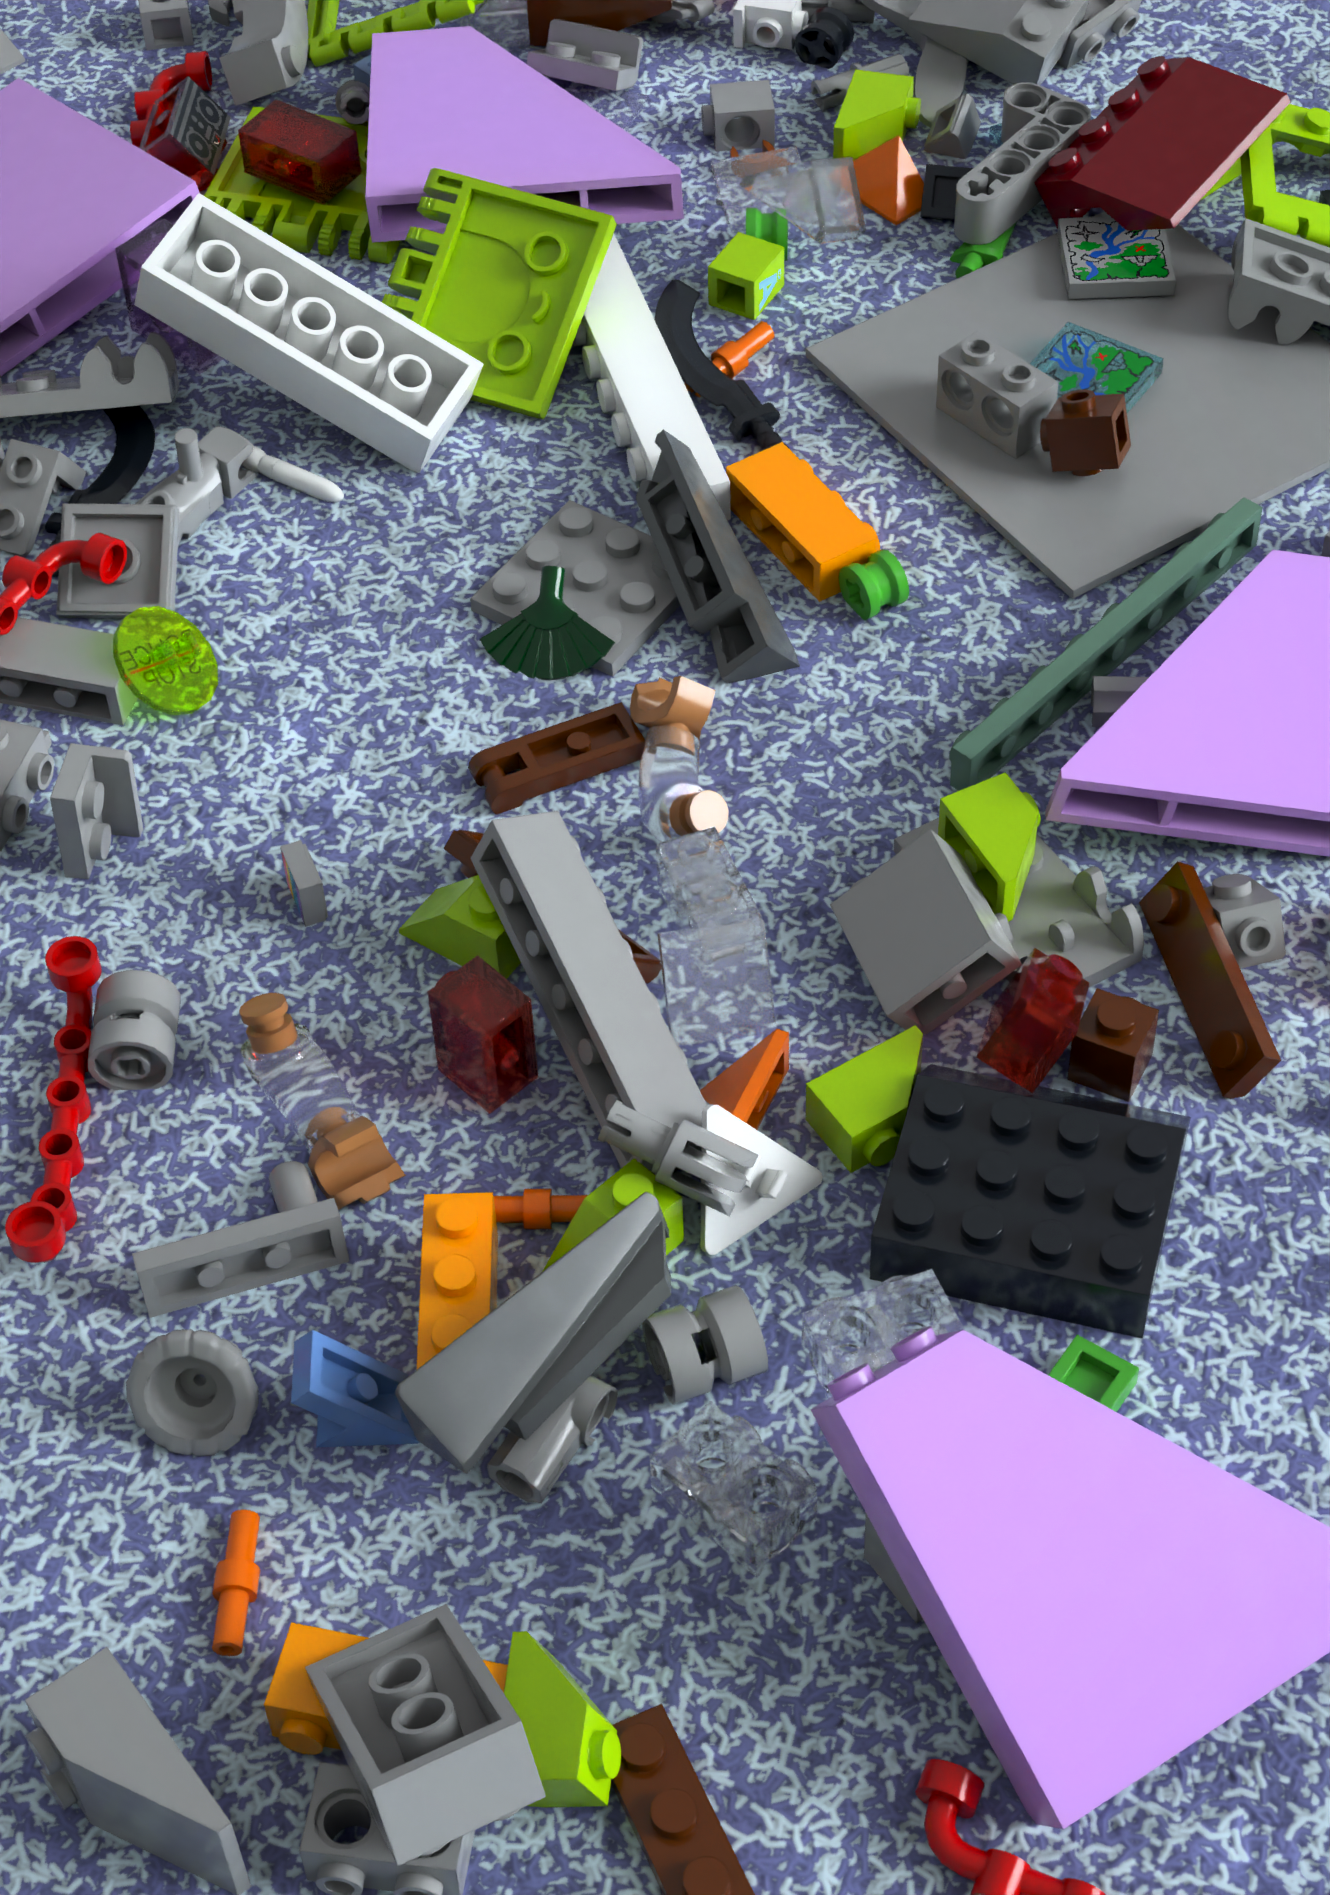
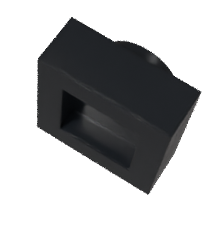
M926 164L921 218L955 221L956 184L973 168Z

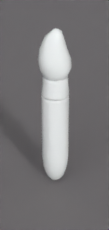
M253 446L251 454L241 464L247 470L260 472L270 479L323 501L339 502L344 497L342 490L328 479L279 458L267 455L256 446Z

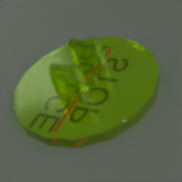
M159 606L138 608L120 621L113 636V658L122 680L137 698L154 710L174 716L192 714L212 699L218 685V664L210 643L196 625L178 612Z

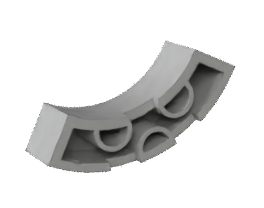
M232 0L234 14L237 20L243 24L242 35L233 38L228 53L219 57L235 106L294 86L301 79L306 67L309 38L305 0Z

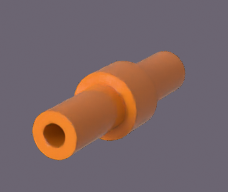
M759 322L736 342L729 340L711 354V362L724 374L733 379L749 365L748 359L774 339L773 329L766 322ZM685 382V386H686L687 390H688L689 392H695V391ZM698 393L694 394L699 398L701 397Z
M524 1189L523 1196H493L496 1222L523 1223L524 1229H552V1222H571L584 1198L588 1195H552V1189Z
M236 1510L231 1514L225 1559L216 1565L212 1595L219 1603L212 1650L222 1656H237L242 1653L249 1602H255L257 1599L260 1568L254 1563L260 1516L251 1510Z

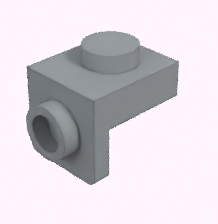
M1230 874L1218 877L1213 880L1212 886L1204 888L1240 969L1279 960L1285 956L1281 902L1278 896L1251 877L1243 874Z

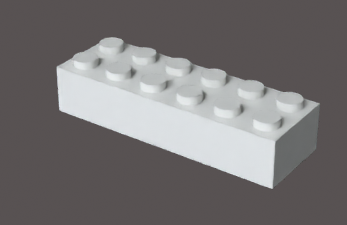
M200 193L193 199L141 267L135 306L417 473H420L470 401L484 364Z

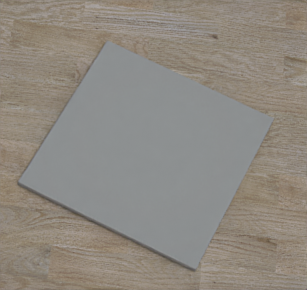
M1104 211V212H1101V213H1099V214H1097V215H1095V216H1093V217H1111V216H1109V215ZM1179 224L1174 229H1166L1176 277L1175 294L1171 296L1068 299L1058 234L1056 233L806 348V357L1072 599L1200 535L1207 529L1211 520L1218 513L1222 512L1225 514L1243 497L1256 504H1260L1330 468V342L1312 328H1309L1298 340L1290 344H1278L1275 321L1280 312L1274 306L1263 307L1253 322L1239 330L1235 329L1228 317L1229 297L1234 286L1232 266ZM1071 330L1075 334H1080L1081 331L1087 333H1082L1080 336L1082 342L1087 347L1094 341L1092 336L1095 337V341L1106 340L1096 342L1088 351L1086 365L1095 370V375L1090 380L1089 386H1092L1093 382H1095L1096 388H1098L1094 391L1096 393H1104L1108 390V386L1102 387L1101 383L1109 379V374H1106L1099 380H1096L1098 368L1095 367V363L1091 364V356L1097 352L1099 347L1103 348L1105 345H1108V348L1114 346L1116 348L1115 351L1122 349L1112 344L1115 343L1118 347L1139 353V356L1146 355L1154 360L1152 366L1146 367L1142 375L1138 376L1140 377L1139 381L1129 389L1128 393H1125L1131 441L1129 451L1119 469H1104L1100 473L1090 476H1076L1071 471L1053 472L1050 452H1044L1041 443L1015 459L936 407L939 355L976 331L981 332L1034 367L1046 358H1050L1049 350L1051 347L1054 346L1064 333ZM1072 332L1066 334V344L1072 339L1074 335ZM1075 335L1074 339L1077 340L1078 347L1081 348L1083 355H1080L1076 350L1075 355H1072L1071 348H1067V352L1075 366L1084 368L1082 360L1085 356V349L1078 342L1077 335ZM1062 338L1054 346L1061 352H1063ZM1051 349V355L1054 358L1061 359L1065 366L1069 367L1065 363L1064 357ZM1119 353L1114 359L1119 363L1112 361L1110 364H1115L1116 366L1109 365L1103 372H1109L1111 368L1112 370L1124 369L1126 365L1121 358L1123 355ZM1049 359L1046 360V363L1044 362L1037 367V369L1045 373H1050L1057 368L1054 375L1062 381L1067 377L1077 374L1076 387L1070 390L1060 391L1062 386L1059 384L1061 381H1058V394L1064 395L1081 389L1079 383L1084 377L1083 373L1064 370L1057 361ZM1092 386L1091 388L1086 389V390H1091V391H1093V390L1095 389V387Z

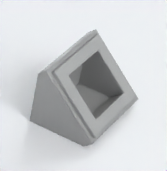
M968 93L961 95L936 112L924 145V151L962 159L967 158L981 124L974 99Z

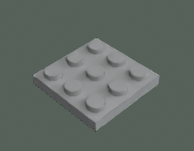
M571 500L470 598L471 611L503 625L537 601L540 594L543 566L564 568V603L571 610L579 614L578 616L615 642L607 655L592 666L612 677L680 606L652 536Z

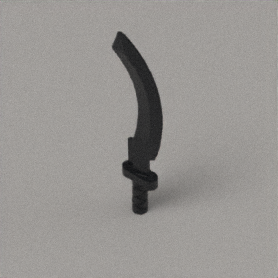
M672 280L660 296L654 320L681 378L704 399L715 406H724L734 418L729 426V431L738 442H741V438L751 435L757 440L762 450L781 443L782 438L776 431L774 432L772 427L780 418L779 411L772 403L768 402L762 405L744 380H732L703 353L692 329V314L700 293L680 280Z
M140 406L103 409L113 423L117 435L114 455L104 471L88 488L74 491L68 504H117L139 480L151 459L155 445L153 424ZM52 513L45 524L47 533L56 534L55 540L51 542L50 546L60 543L61 513ZM59 569L52 575V577H58Z

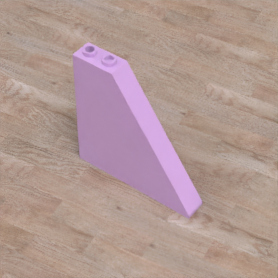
M471 26L372 34L365 192L372 243L405 240L410 227L423 228L444 234L447 224L430 220L416 211L421 197H430L423 191V188L432 168L454 172L613 215L617 224L684 219L680 167Z
M20 78L0 90L1 376L139 276L142 265L197 194L200 193L193 179Z
M1272 550L1061 768L1045 810L1046 820L1330 857V557Z
M929 1326L905 1337L890 1348L896 1358L895 1360L875 1372H872L869 1364L866 1363L842 1374L827 1384L832 1397L810 1409L1025 1810L1038 1825L1059 1829L1067 1828L1330 1652L1329 1526L965 1330L936 1335L932 1327Z

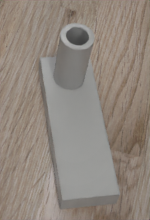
M287 1161L277 1165L269 1175V1184L279 1213L132 1253L149 1318L350 1262L342 1222L334 1197L318 1202L307 1167L297 1161Z

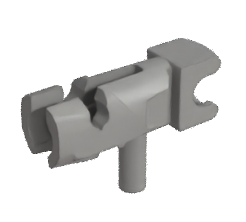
M216 426L199 442L197 433L193 429L183 428L178 430L174 438L179 469L153 487L136 503L176 505L180 510L178 548L182 536L187 539L190 538L198 527L224 503L223 495L232 499L257 477L256 473L240 468L242 462L251 454L253 444L231 429Z

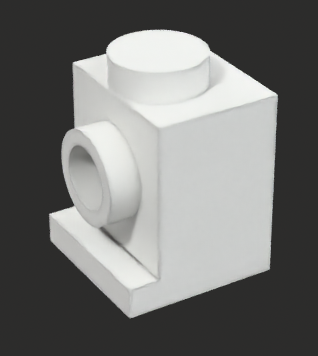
M737 0L733 9L734 47L743 48L745 43L766 48L776 47L792 50L796 36L808 22V12L802 11V0Z

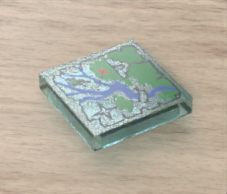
M1067 322L1030 364L1058 381L1057 399L1068 392L1082 389L1091 390L1095 395L1124 394L1126 411L1128 413L1162 374L1164 358Z

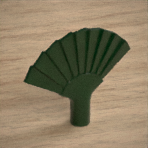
M543 566L540 594L537 601L522 610L518 616L480 638L487 653L501 666H505L515 674L520 671L529 678L534 679L537 677L544 680L573 677L586 669H590L602 657H605L615 644L613 640L578 616L579 614L571 610L564 603V568Z

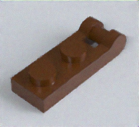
M622 702L484 749L471 758L468 769L477 785L480 787L485 785V799L493 813L497 815L520 807L527 799L647 758L646 740ZM517 769H521L520 771H517V772H514V773H511V774L507 775L508 772H511V771H514V770H517Z

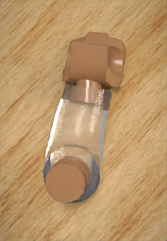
M683 676L674 677L673 683L659 677L658 681L636 684L631 696L630 713L635 723L649 728L640 762L638 780L639 810L642 822L647 830L667 847L689 851L704 846L711 839L712 835L720 833L727 824L729 811L726 801L720 794L715 791L704 790L699 786V739L701 730L708 719L716 690Z
M267 993L248 1000L239 1010L243 1023L249 1025L246 1029L248 1039L242 1044L240 1050L242 1059L251 1078L281 1112L311 1153L308 1166L320 1190L327 1199L334 1197L338 1210L357 1200L365 1204L387 1193L390 1190V1183L406 1175L387 1150L381 1135L378 1133L376 1124L360 1115L347 1087L325 1052L312 1039L308 1028L299 1023H294L291 1015L286 1013L288 1004L285 996L280 993Z

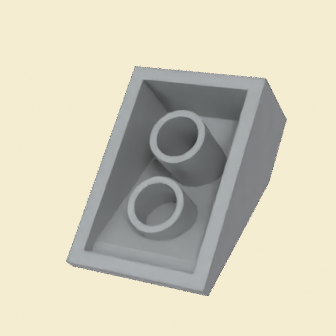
M922 0L908 19L907 26L1012 84L1024 82L1041 85L1063 55L1071 32L1082 25L1090 0Z
M447 1604L305 1667L309 1680L372 1818L398 1866L419 1856L432 1854L443 1848L447 1843L493 1821L507 1819L521 1808L546 1797L521 1719Z
M108 1647L25 1699L36 1729L25 1735L43 1767L40 1773L47 1787L63 1810L77 1803L90 1824L235 1895H240L251 1887L232 1823Z

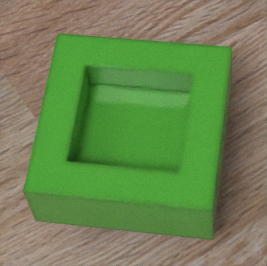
M1076 1335L1048 1375L1117 1412L1137 1384L1139 1367Z

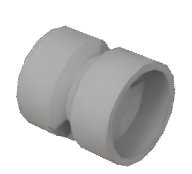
M143 970L116 972L103 979L97 988L94 1029L91 1032L88 1054V1071L97 1082L113 1090L158 1089L167 1084L173 1075L176 1049L175 1034L178 1031L181 994L174 983L162 975Z
M737 1285L700 1297L696 1310L692 1312L679 1304L651 1314L642 1323L646 1348L656 1374H660L665 1381L671 1379L672 1384L663 1387L669 1402L673 1405L709 1393L716 1378H721L724 1382L731 1385L765 1373L768 1370V1356L760 1325L747 1296L741 1287ZM695 1333L699 1334L707 1358L700 1361L692 1334Z

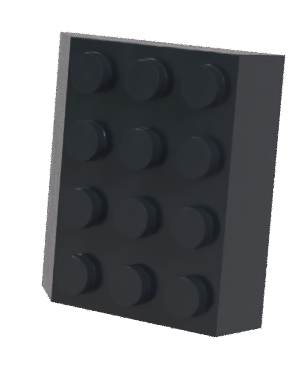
M933 1064L927 1066L917 1076L871 1235L870 1279L1143 1338L1191 1117L1038 1086L1033 1092L1035 1085Z

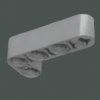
M1022 82L1013 84L1004 91L1001 141L1003 144L964 175L956 184L954 233L958 239L969 244L982 245L990 243L1042 201L1034 182L1049 167L1050 159L1060 151L1067 149L1079 136V129L1091 120V110L1088 106L1034 83Z

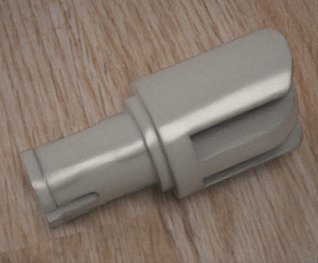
M616 1100L606 1118L608 1122L606 1125H603L597 1140L603 1143L607 1142L653 1164L651 1171L656 1173L655 1181L730 1217L735 1207V1202L729 1196L676 1170L680 1168L717 1187L739 1193L742 1192L747 1181L746 1176L730 1165L688 1146L689 1143L692 1142L737 1165L748 1168L754 1166L759 1155L685 1119L681 1124L675 1122L670 1128Z

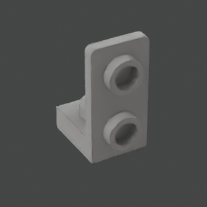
M10 439L0 469V550L19 556L28 555L33 549L50 495L57 494L59 486L78 490L84 481L86 471L58 450Z

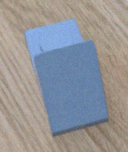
M314 1330L294 1341L291 1403L318 1415L316 1447L420 1443L395 1395V1390L399 1383L410 1375Z

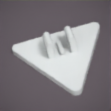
M709 1104L704 1107L702 1111V1128L759 1155L754 1166L748 1168L737 1165L702 1148L703 1153L730 1165L747 1178L742 1192L739 1193L725 1190L701 1179V1183L729 1196L735 1202V1207L730 1217L701 1203L700 1248L707 1254L716 1255L819 1186L822 1182V1173L719 1105Z

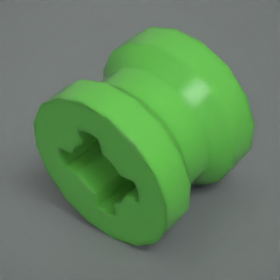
M746 208V234L783 246L784 261H787L788 208H777L773 213H761L758 208Z
M881 549L872 553L865 564L851 563L839 571V586L843 598L863 620L876 616L884 605L896 607L908 599L909 585L905 571L897 558L888 550Z

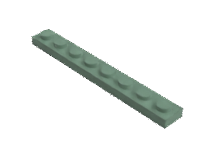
M1243 497L1225 514L1222 512L1218 513L1203 533L1191 543H1183L1177 549L1172 559L1156 573H1148L1133 593L1120 604H1112L1097 624L1084 635H1076L1069 642L1065 651L1048 666L1042 665L1037 668L1026 685L1012 697L1001 699L995 705L990 715L972 731L966 730L960 734L952 745L949 754L951 761L950 786L960 791L990 779L1091 691L1092 676H1108L1257 546L1263 507Z

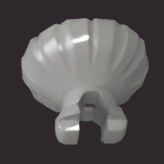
M174 1330L166 1335L157 1336L146 1344L142 1352L136 1355L129 1378L126 1381L127 1401L129 1402L136 1425L145 1429V1434L158 1446H164L169 1452L187 1456L191 1454L195 1456H214L219 1451H226L240 1442L242 1435H247L259 1404V1389L253 1377L248 1359L242 1357L241 1349L229 1340L204 1330Z

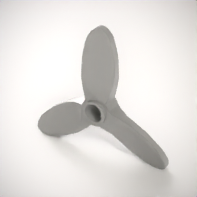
M859 0L877 14L903 29L920 46L922 55L914 79L913 97L921 99L919 120L931 128L936 112L962 95L966 79L967 59L907 26L908 19L922 0Z

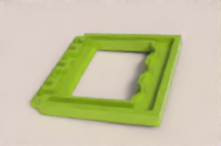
M309 0L307 9L308 58H311L315 67H319L348 57L349 49L355 54L371 49L372 34L426 30L435 27L437 18L444 24L473 14L475 12V5L483 3L484 0H420L414 4L394 9L337 30L336 23L340 0Z
M1289 104L1240 157L1245 218L1295 236L1300 235L1301 238L1330 248V205L1276 192L1272 148L1274 143L1281 141L1292 144L1302 153L1318 157L1330 154V113L1320 108L1307 109Z

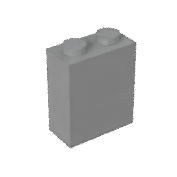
M931 829L919 838L907 843L899 853L867 877L858 880L852 885L850 890L830 904L886 1016L905 1030L916 1025L923 1035L928 1034L1022 965L962 855Z

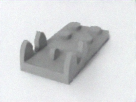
M1245 218L1232 247L1231 264L1234 271V286L1228 303V317L1231 325L1239 330L1253 322L1263 307L1274 306L1280 312L1275 321V331L1278 344L1282 345L1298 340L1307 332L1314 321L1330 326V248Z
M150 332L146 342H142L135 357L130 355L121 357L120 349L109 336H104L84 357L80 376L56 378L55 370H36L22 373L23 378L16 379V382L2 383L0 375V418L171 403L179 391L174 353L162 335Z
M939 818L895 838L894 852L896 854L899 853L907 843L919 838L929 829L938 835ZM1036 833L1034 858L1013 920L1008 922L1007 917L1002 913H996L995 916L1022 963L1020 967L1005 978L1038 1014L1085 990L1088 984L1091 987L1142 961L1144 934L1140 916L1132 903L1112 912V914L1110 913L1106 903L1107 888L1102 871L1098 867H1089L1079 872L1076 876Z

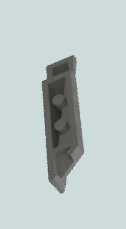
M663 429L657 434L655 439L656 445L661 449V454L652 480H641L636 501L689 626L702 635L710 631L718 670L722 680L727 683L749 680L799 667L800 664L794 647L692 451L687 445Z
M644 1192L399 1383L395 1390V1395L420 1443L467 1474L476 1465L504 1427L523 1440H526L671 1295V1275L666 1262V1238H669V1229L658 1199L654 1195Z

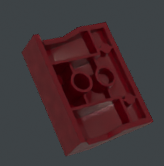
M1157 56L1151 58L1137 69L1138 75L1125 88L1117 91L1109 98V105L1095 119L1090 120L1079 129V136L1068 148L1060 151L1050 159L1049 167L1034 184L1057 229L1059 218H1082L1091 208H1101L1127 231L1174 229L1290 104L1291 101L1287 93L1190 57L1166 59L1164 56Z

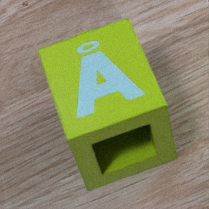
M738 232L708 266V305L752 320L758 317L784 286V247Z

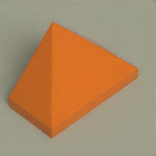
M899 135L826 176V181L895 225L921 211L924 182Z
M780 1029L774 1030L700 1090L704 1100L709 1104L719 1105L758 1130L789 1070V1032Z

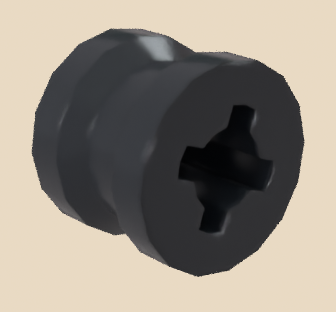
M822 7L816 10L808 20L807 25L796 36V53L804 63L818 65L827 69L834 67L842 53L845 52L853 41V24L838 9Z

